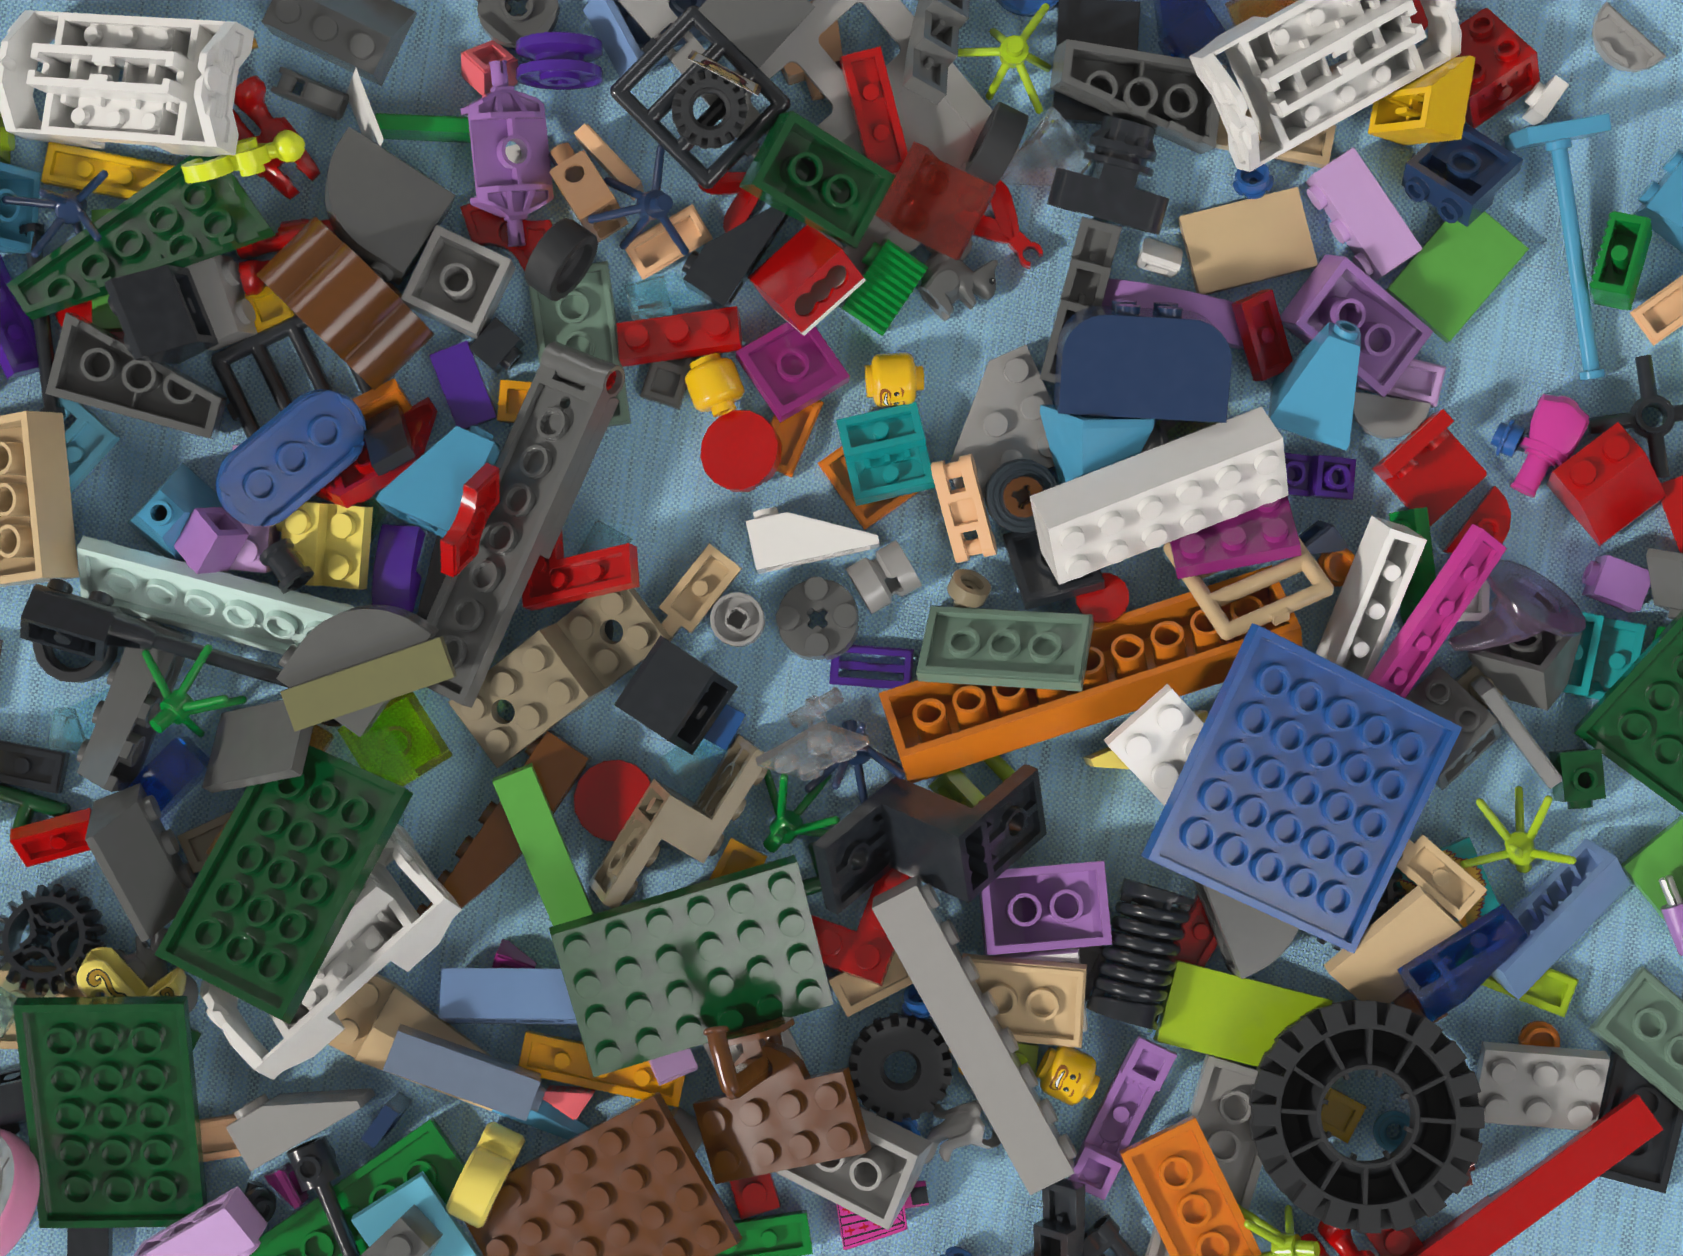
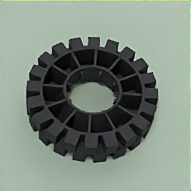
M1348 1000L1335 1002L1322 1008L1318 1007L1300 1016L1301 1019L1291 1026L1288 1025L1274 1039L1275 1043L1268 1052L1264 1053L1256 1069L1258 1073L1255 1083L1251 1084L1249 1105L1251 1106V1119H1249L1251 1136L1258 1151L1257 1155L1266 1173L1293 1204L1309 1216L1312 1215L1318 1218L1324 1224L1342 1230L1347 1228L1357 1230L1359 1233H1381V1230L1393 1228L1395 1231L1417 1225L1416 1220L1424 1216L1431 1218L1447 1206L1444 1201L1453 1192L1458 1195L1470 1177L1466 1173L1471 1163L1477 1164L1483 1143L1478 1142L1480 1129H1485L1484 1107L1480 1106L1477 1094L1481 1092L1475 1072L1469 1070L1465 1062L1467 1057L1456 1042L1446 1037L1442 1033L1443 1029L1428 1018L1421 1017L1410 1009L1392 1003L1371 1000ZM1363 1069L1376 1070L1375 1076L1379 1078L1385 1073L1394 1079L1404 1091V1093L1400 1094L1401 1099H1407L1410 1107L1409 1127L1404 1126L1403 1130L1407 1131V1134L1402 1143L1392 1153L1389 1154L1385 1150L1382 1152L1384 1157L1371 1161L1356 1160L1357 1155L1351 1153L1349 1158L1340 1154L1330 1144L1328 1138L1332 1134L1329 1131L1324 1132L1321 1120L1322 1105H1328L1329 1101L1324 1098L1330 1087L1341 1077L1344 1080L1350 1079L1348 1073Z

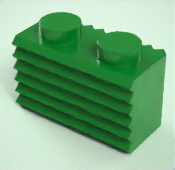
M1613 211L1608 214L1609 221L1606 222L1607 228L1604 229L1605 236L1602 237L1603 243L1600 245L1598 259L1595 260L1596 267L1593 268L1592 282L1589 283L1592 302L1596 305L1628 311L1632 309L1652 238V222L1648 217Z
M885 238L881 244L874 241L861 259V262L866 265L861 272L866 281L838 306L881 336L886 332L928 269V266Z

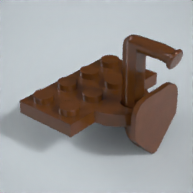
M778 1017L774 1020H767L738 1029L735 1032H728V1026H715L703 1031V1034L708 1039L720 1088L725 1093L698 1100L693 1104L715 1184L865 1154L872 1149L849 1067L810 1075L804 1061L792 1049L783 1046L781 1032L786 1031L795 1024L793 1017ZM742 1044L744 1053L733 1062L729 1046Z

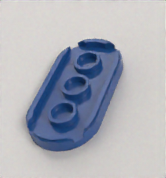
M327 389L313 390L299 396L224 459L216 478L217 496L222 507L234 519L251 526H271L286 519L359 457L364 445V430L366 431L365 419L360 408L349 397Z

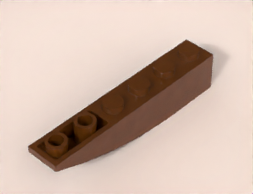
M549 730L544 736H540L531 743L524 753L530 756L525 765L533 764L554 815L592 757L553 730ZM493 801L489 803L478 819V822L483 824L476 837L473 838L468 835L456 851L455 856L460 860L453 871L449 872L445 869L437 879L453 896L461 909L490 887L522 855L501 801L498 804ZM431 902L429 906L422 903L416 910L419 916L427 911L433 903Z

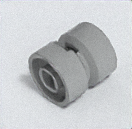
M896 540L877 550L874 560L865 557L846 568L849 577L871 614L891 604L894 594L903 597L922 586L912 565Z
M741 592L729 593L721 597L714 604L710 614L711 628L715 636L723 643L734 647H745L754 643L762 635L765 627V614L761 605L750 595Z

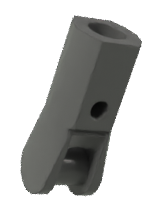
M280 67L279 73L282 75L277 87L272 86L270 90L272 93L334 119L340 120L343 117L349 103V95L347 93L317 82L290 69ZM297 81L305 84L300 96L292 93Z

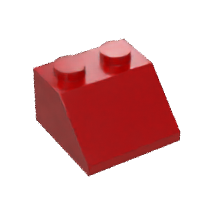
M1619 422L1553 470L1546 484L1599 546L1603 545L1666 497L1646 453Z

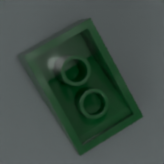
M788 111L779 114L739 187L773 208L856 249L896 176L794 111Z

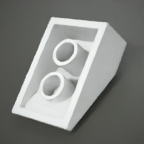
M777 507L753 512L754 519L746 521L758 574L877 549L879 547L878 535L794 513L784 512L779 514Z

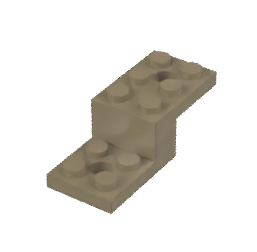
M634 588L587 598L558 622L537 631L489 669L472 708L463 706L453 700H450L448 703L494 765L499 768L562 719L583 708L641 663L660 635L667 640L672 638ZM608 620H615L622 626L623 636L620 641H612L607 637L605 624ZM501 699L507 700L513 705L515 714L512 721L504 720L498 714L497 706Z
M737 734L695 803L653 779L588 883L601 902L610 908H616L622 902L627 903L632 898L638 886L636 879L644 866L648 868L654 863L660 852V845L658 844L661 839L703 864L708 856L715 855L723 843L724 835L722 833L731 820L735 821L743 812L746 805V799L744 798L752 785H758L765 777L769 767L767 762L770 756L754 743Z

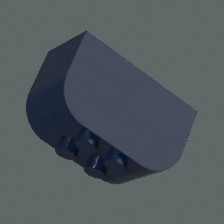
M1114 299L1112 300V306H1091L1082 309L1067 320L1058 338L1054 388L1055 407L1058 414L1227 423L1232 367L1229 344L1223 334L1208 319L1198 313L1183 310V308L1178 307V303L1154 302L1152 309L1141 308L1140 305H1137V301Z

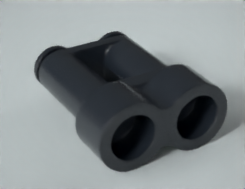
M1110 1215L1101 1217L1089 1230L1084 1232L1082 1256H1105L1103 1252L1108 1248L1116 1256H1137V1254L1119 1234L1120 1227Z

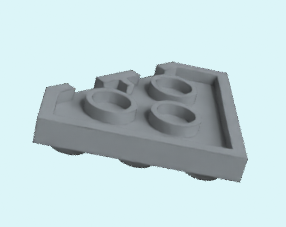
M1027 345L988 362L950 463L959 461V456L973 455L983 498H985L986 485L992 473L1003 463L1015 459L1033 460L1047 469L1055 467L1040 415V405L1053 403L1042 379H1040V374ZM963 477L951 479L955 489L965 487Z

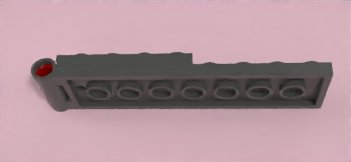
M555 341L551 342L544 349L541 356V364L495 464L496 467H499L500 502L486 522L480 539L479 553L457 576L453 578L446 575L426 621L439 629L434 638L443 635L457 676L427 688L463 706L472 708L540 555L548 559L550 558L619 403L615 396L621 391L625 382V372L622 367Z

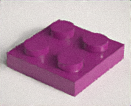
M786 322L736 351V359L780 423L849 383L850 375L816 327L812 328L804 336L789 322Z

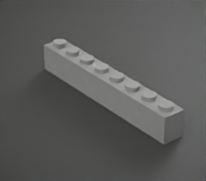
M918 875L873 897L872 910L1026 1189L1032 1195L1075 1174L1073 1158L1077 1156L1076 1149L1067 1133L1060 1136L1054 1122L1058 1121V1118L1048 1098L1041 1100L1034 1087L1039 1084L1031 1066L1028 1063L1021 1065L1015 1054V1051L1019 1050V1046L1009 1027L1002 1029L995 1016L999 1014V1009L989 991L982 993L975 980L980 978L974 962L969 955L963 958L956 944L960 942V939L953 924L949 919L944 922L942 921L936 910L940 906V902L934 889L929 883L923 886Z

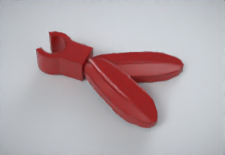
M727 172L710 189H705L698 184L703 192L710 195L737 194L724 216L723 228L725 232L747 221L760 200L739 187L747 172Z
M1000 180L995 186L990 185L989 198L995 219L980 213L967 211L958 213L955 216V222L963 225L973 236L1008 244L1011 250L1018 256L1020 264L1024 268L1030 269L1031 262L1024 259L1023 253L1026 250L1033 249L1038 253L1039 257H1043V250L1038 243L1031 242L1019 231L1012 195L1008 187Z

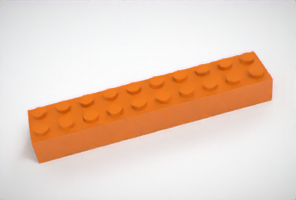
M1272 565L1207 587L1212 593L1268 569ZM1277 582L1226 604L1221 608L1228 619L1232 621L1287 596L1280 582ZM1187 592L1126 612L1117 620L1109 623L1095 622L1082 691L938 683L917 680L880 692L879 697L906 779L911 783H916L1137 711L1167 683L1179 696L1223 683L1247 632L1233 639L1223 640L1191 592ZM1294 612L1290 613V620L1274 626L1272 622L1261 626L1303 647L1301 626Z

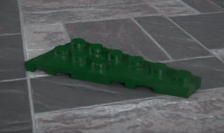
M190 155L93 224L102 236L101 241H95L87 229H84L6 285L25 314L32 320L107 295L108 292L104 282L112 278L164 265L187 267L273 237L276 234L232 172L207 181L186 183L181 169L182 164L197 158H202L203 162L218 157Z

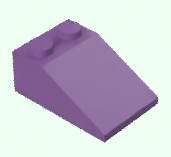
M1326 254L1280 315L1282 325L1306 345L1313 340L1328 322L1335 324L1338 320H1344L1356 325L1361 332L1357 380L1384 398L1434 332L1347 257Z
M1104 861L1006 869L979 893L984 955L1112 945Z

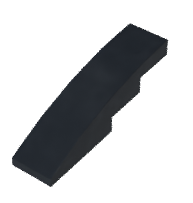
M1064 1178L1042 1189L1043 1219L1033 1224L1034 1256H1082L1085 1230L1086 1184Z

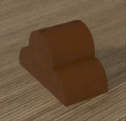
M315 216L256 274L374 390L381 384L389 381L435 335L352 249Z

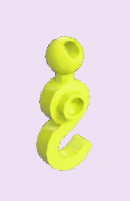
M290 130L279 132L274 137L273 142L257 143L256 137L238 140L236 155H220L215 159L203 162L202 158H197L182 164L181 169L186 183L215 179L233 171H240L241 177L251 176L264 172V164L275 158L286 163L297 161L305 151V141L300 135Z

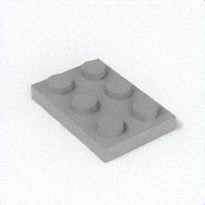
M1482 1041L1476 1077L1481 1092L1477 1094L1480 1106L1484 1107L1485 1123L1584 1131L1598 1120L1610 1062L1607 1052Z

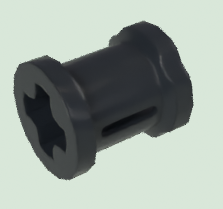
M290 538L273 543L259 557L262 565L269 566L280 581L278 588L283 594L301 588L314 575L313 570L309 566H304L293 551L294 543Z

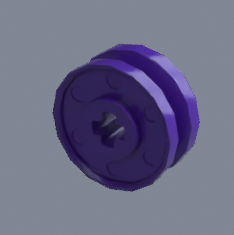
M544 32L523 36L516 41L518 56L530 60V62L520 64L516 68V79L523 85L539 89L575 90L590 88L603 82L602 68L589 62L603 55L601 40L593 36L568 32Z

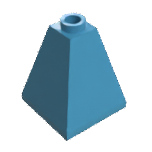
M1338 320L1335 324L1328 322L1285 368L1284 372L1273 381L1270 391L1268 416L1275 427L1347 451L1351 437L1361 347V332L1356 325L1344 320Z
M1055 404L1040 405V415L1059 484L1140 454L1154 428L1155 419L1058 414Z
M182 463L127 523L164 557L185 561L175 549L174 544L195 508L222 507L217 493L185 463Z

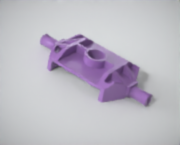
M497 60L489 62L493 86L490 88L491 92L460 109L461 115H468L476 197L470 198V204L495 216L504 218V221H507L508 247H518L526 245L522 220L528 219L529 213L541 208L554 199L552 176L549 173L551 165L550 158L548 157L549 145L544 103L538 98L516 91L514 86H508L507 61ZM509 141L515 142L520 147L521 159L517 164L510 161L506 155V145Z

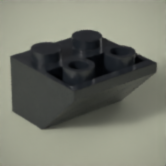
M164 265L112 278L104 282L109 294V306L118 317L125 334L123 337L124 344L135 360L180 364L219 344L189 268Z
M660 635L614 705L667 741L693 755L738 686Z

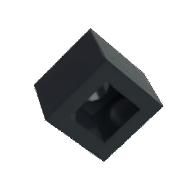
M495 317L470 345L469 349L493 371L499 374L503 368L506 371L511 370L521 359L523 352L520 349L524 342Z

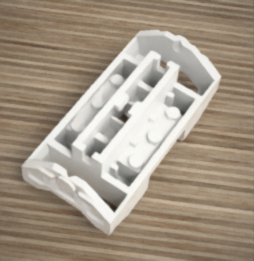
M1298 0L1267 18L1257 16L1249 18L1217 36L1200 51L1190 55L1189 58L1195 72L1212 95L1226 128L1229 152L1236 168L1248 172L1253 171L1460 55L1462 31L1455 11L1456 0H1420L1428 20V39L1417 49L1415 44L1427 37L1422 24L1412 23L1409 17L1417 13L1413 0ZM1225 51L1240 89L1216 56L1219 53ZM1332 54L1333 59L1340 56L1341 61L1329 67L1325 56ZM1247 108H1249L1252 118L1245 115Z
M25 10L8 29V34L1 41L0 112L7 132L26 140L54 142L75 147L105 149V142L151 145L178 155L205 157L236 155L239 134L234 118L233 104L239 68L252 51L254 31L237 22ZM38 61L43 63L42 73L37 71ZM120 69H124L122 82H118ZM34 88L47 93L42 121L39 119L33 98Z
M397 824L291 1023L288 1024L270 1015L284 1037L278 1045L268 1052L255 1038L237 1009L239 998L206 981H202L200 995L208 1007L206 1013L224 1031V1035L230 1045L253 1070L274 1080L283 1071L314 1057L345 1029L334 1011L390 961L409 972L438 946L452 919L462 909L415 850L414 841L407 831ZM393 860L433 903L421 916H419L387 870L386 866Z

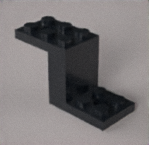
M1024 764L973 808L895 776L813 843L825 909L839 914L892 868L911 877L918 875L922 882L929 883L931 886L969 903L1047 834L1038 769Z

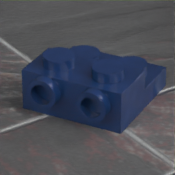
M1465 123L1461 140L1428 143L1406 162L1401 185L1404 186L1406 194L1413 201L1422 202L1425 200L1435 206L1441 218L1446 222L1455 223L1458 221L1468 227L1492 205L1495 193L1520 171L1523 159Z

